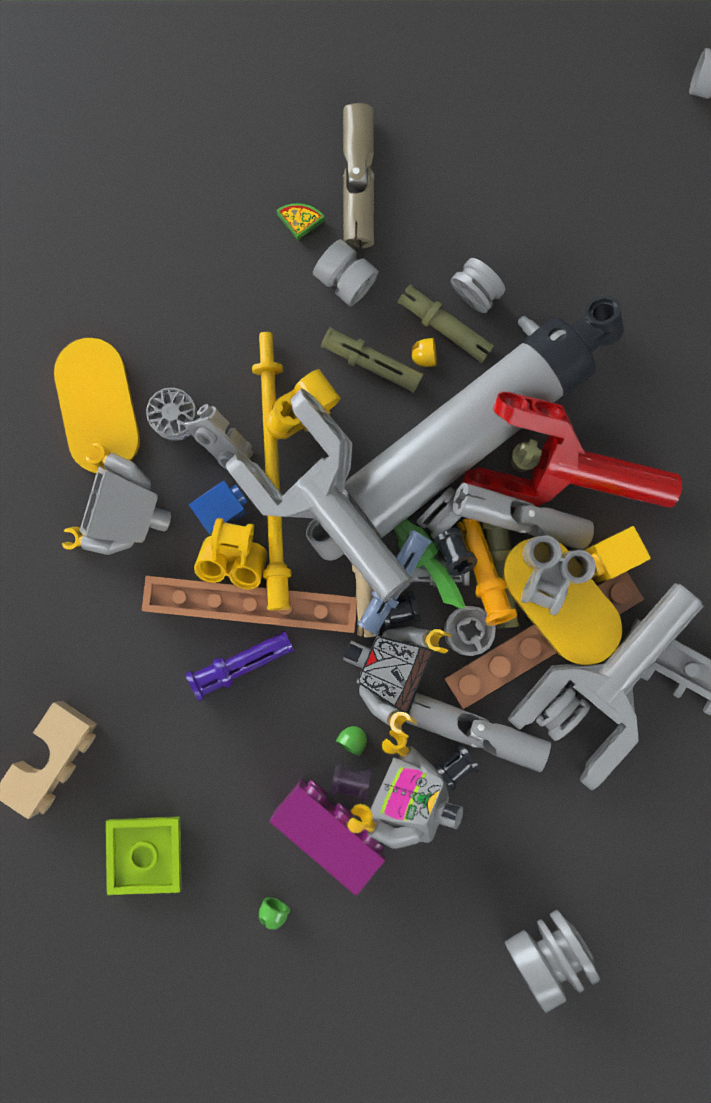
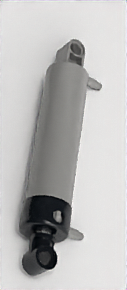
M611 296L594 298L587 304L585 316L571 325L562 319L553 317L539 327L526 316L520 317L518 325L528 337L520 342L516 349L346 480L344 495L368 525L377 531V535L380 538L384 537L521 429L520 427L509 425L503 418L494 413L493 405L498 393L507 391L554 403L592 376L596 371V363L592 353L600 345L607 346L616 343L624 333L621 306L617 299ZM313 519L307 526L306 537L319 556L330 561L344 555L343 551L318 520Z

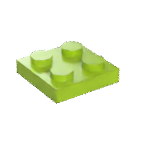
M180 817L108 819L106 821L107 895L180 893L182 890Z

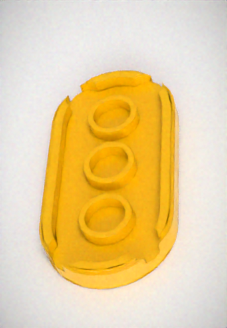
M82 338L67 345L59 354L55 363L54 378L70 453L82 468L96 474L98 467H105L104 465L97 466L91 464L86 460V456L94 460L99 459L101 456V450L91 444H101L110 453H115L132 461L140 447V434L126 368L120 354L113 346L101 339Z
M526 539L514 546L508 553L504 563L503 578L507 584L506 589L555 651L564 659L580 665H593L609 658L620 643L622 622L614 605L595 582L590 579L584 583H570L565 601L555 616L549 614V609L533 602L523 603L520 601L521 595L529 576L534 568L525 563L522 556L523 546L530 539ZM537 543L533 550L537 561L544 563L549 558V548L544 543ZM559 543L562 552L561 555L565 552H569L565 546ZM574 557L569 560L567 565L568 572L573 577L579 576L583 568ZM538 590L539 593H542V594H544V595L550 597L549 594L544 593V592Z

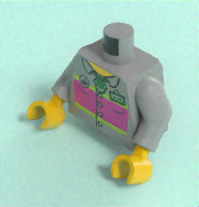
M391 730L389 734L397 740L398 746L385 739L382 742V748L388 754L398 753L400 758H393L371 810L363 804L356 805L351 810V813L360 817L362 822L352 818L348 822V828L352 833H361L365 829L368 836L393 849L419 842H431L439 824L457 829L462 819L463 808L448 803V791L440 773L414 747L406 746L407 738Z

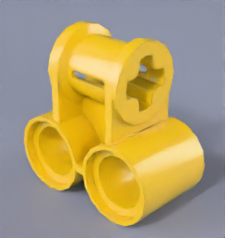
M319 369L306 375L295 385L294 390L280 397L275 402L273 410L268 414L265 421L266 428L273 437L287 439L302 429L306 432L308 431L294 414L290 401L300 389L309 392L329 415V410L341 400V397Z
M217 518L212 536L204 539L194 566L196 575L203 581L210 583L220 582L225 576H229L231 582L239 588L250 590L258 587L266 566L268 552L260 544L252 542L254 524L248 523L245 527L225 523L223 518Z

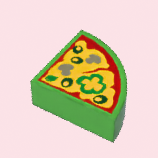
M293 203L276 210L279 218L297 241L325 221V216L319 210L307 204Z

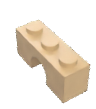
M64 701L53 702L33 732L43 739L49 747L50 758L47 765L43 769H36L24 761L12 764L0 782V801L27 819L38 813L43 815L56 798L52 792L59 782L64 784L73 773L76 765L72 762L79 751L82 753L86 752L94 741L96 735L92 731L97 723Z

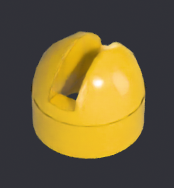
M434 338L422 339L413 345L412 359L417 365L423 367L437 366Z

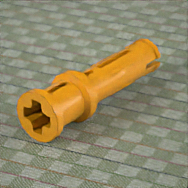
M466 518L463 522H458V528L463 530L466 535L464 541L469 551L474 553L478 560L473 568L478 583L475 592L477 597L482 599L488 617L485 619L487 626L502 624L514 619L517 616L516 609H511L505 592L507 588L506 581L498 576L482 532L480 521Z

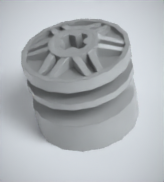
M558 910L550 913V917L558 929L555 932L551 933L542 919L537 921L543 938L537 943L525 929L504 942L545 1013L550 1012L567 1001L561 985L565 980H568L579 993L584 991L582 984L576 976L578 972L583 971L592 985L600 981L591 952L574 925L568 922Z

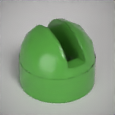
M351 726L343 730L335 742L345 750L360 757L366 747L367 738L361 728Z
M266 897L259 909L260 923L266 924L267 929L276 930L286 922L290 908L276 898Z

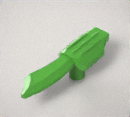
M405 519L394 528L399 549H402L411 530L429 539L431 543L427 546L416 567L425 566L439 590L443 603L464 609V601L454 580L434 558L438 553V549H436L433 541L421 527L415 526Z

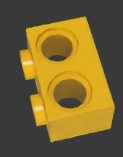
M634 526L583 550L589 553L595 560L596 568L592 578H594L596 583L612 579L651 559Z

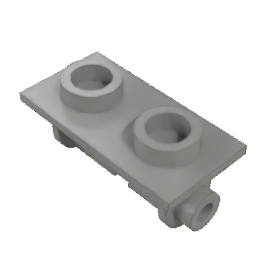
M203 405L197 412L200 418L184 424V427L194 436L195 440L203 445L225 469H227L226 463L236 453L242 454L251 461L250 458L253 455L252 445L235 428L229 429L227 434L224 433L229 422L215 406Z

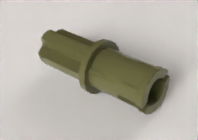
M531 439L530 442H521L514 448L512 459L510 460L514 470L526 472L538 465L542 450L537 447L538 441Z

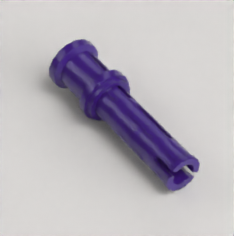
M284 630L282 633L226 660L215 658L213 659V664L195 673L191 670L186 672V677L194 695L200 702L204 700V695L223 686L226 688L231 687L234 683L233 679L289 652L292 653L294 649Z

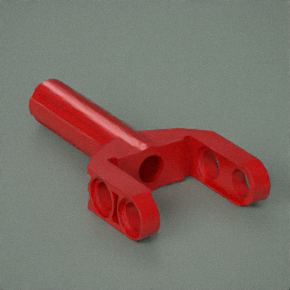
M507 391L498 393L493 405L494 413L503 418L509 425L549 435L542 448L540 461L532 471L533 479L530 480L479 467L466 471L461 484H471L532 503L535 507L552 500L568 484L667 508L675 506L682 491V477L679 474L583 450L563 405Z

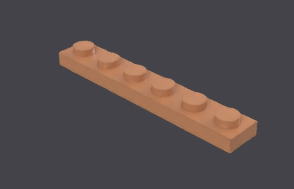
M627 571L597 585L614 605L619 615L644 600ZM533 624L448 675L444 680L460 707L465 709L557 652Z
M146 576L142 611L354 633L357 601L356 597L289 591L290 609L270 611L267 610V588L256 587L249 590L231 584Z

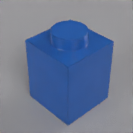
M223 480L191 502L189 506L208 534L212 536L217 518H223L225 523L233 524L247 514L242 505L248 501L236 484L229 488Z

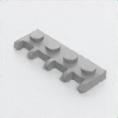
M635 619L622 643L640 624L641 620ZM675 639L641 678L648 681L655 670L677 682L671 693L673 696L680 698L687 687L708 699L703 712L711 715V659Z

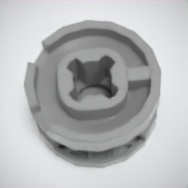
M470 258L464 264V270L457 272L450 282L456 293L476 311L486 313L492 307V301L499 299L506 289L502 280L488 265L476 258Z
M174 387L164 388L156 392L149 399L146 408L147 420L150 426L162 438L170 441L183 440L189 437L190 432L184 427V424L199 418L197 414L198 409L191 397L183 390Z
M452 487L446 490L416 522L422 529L426 527L430 530V536L434 540L445 530L450 529L462 517L453 512V501L456 491ZM445 502L446 505L433 517L432 514Z
M465 606L464 609L458 608L448 616L444 623V631L450 633L452 637H444L446 643L453 651L460 655L474 656L483 653L491 646L495 639L496 628L495 625L487 626L485 619L488 616L485 610L479 607Z
M570 685L562 688L534 720L539 726H545L549 730L548 735L554 741L561 739L569 733L590 709V705L584 699L579 700L575 696L576 691Z

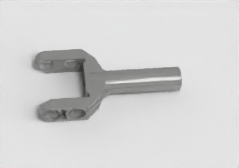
M300 389L290 399L293 412L329 457L326 459L321 458L284 495L279 492L257 463L249 461L242 454L236 453L226 463V468L262 515L317 519L383 602L390 601L401 594L410 585L413 578L344 495L345 480L351 469V440L322 405L309 392Z
M675 583L606 663L580 665L576 663L552 665L515 707L508 717V721L519 730L525 725L533 723L567 682L571 680L573 687L618 724V727L587 760L585 770L580 776V781L590 790L596 789L639 742L633 686L704 607L701 604L702 602L681 584Z

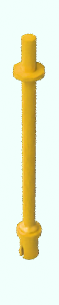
M262 332L259 334L260 363L252 366V372L261 376L265 474L280 492L278 438L273 437L268 432L265 421L276 402L275 375L283 372V365L274 362L273 333ZM267 515L269 564L263 570V578L267 579V610L290 609L288 578L291 577V569L287 568L283 559L282 516Z

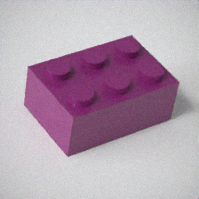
M301 779L276 808L269 822L357 896L385 862L384 846L381 842L368 836L365 829L361 833H352L348 828V822L355 818V815L341 803H338L335 807L326 799L327 791L316 781L311 779L307 783L304 779Z

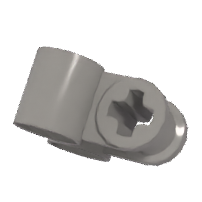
M544 535L531 538L523 546V560L534 570L524 586L520 601L523 603L533 602L549 609V614L555 616L565 601L569 584L584 583L590 580L595 573L596 565L593 557L586 551L575 550L561 555V547L558 541L551 536ZM539 542L547 545L550 552L549 558L544 563L537 561L533 554L534 547ZM572 557H577L583 565L582 572L577 577H573L568 572L567 565ZM538 590H540V591H542V592H544V593L549 594L550 597H549V596H546V595H544V594H542V593H539Z

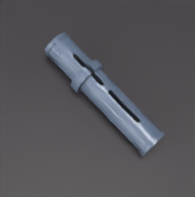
M413 530L410 531L409 537L396 557L410 576L427 546L431 543L429 539ZM373 590L371 595L374 597L357 625L377 636L392 607L396 609L399 602L396 601L398 596L390 601L383 602Z

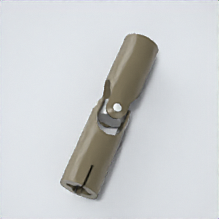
M353 103L343 108V155L348 162V168H345L343 175V241L352 248L360 249V240L362 248L374 245V174L371 169L374 155V125L372 106L364 103ZM349 185L360 190L365 187L366 189L361 193H350Z

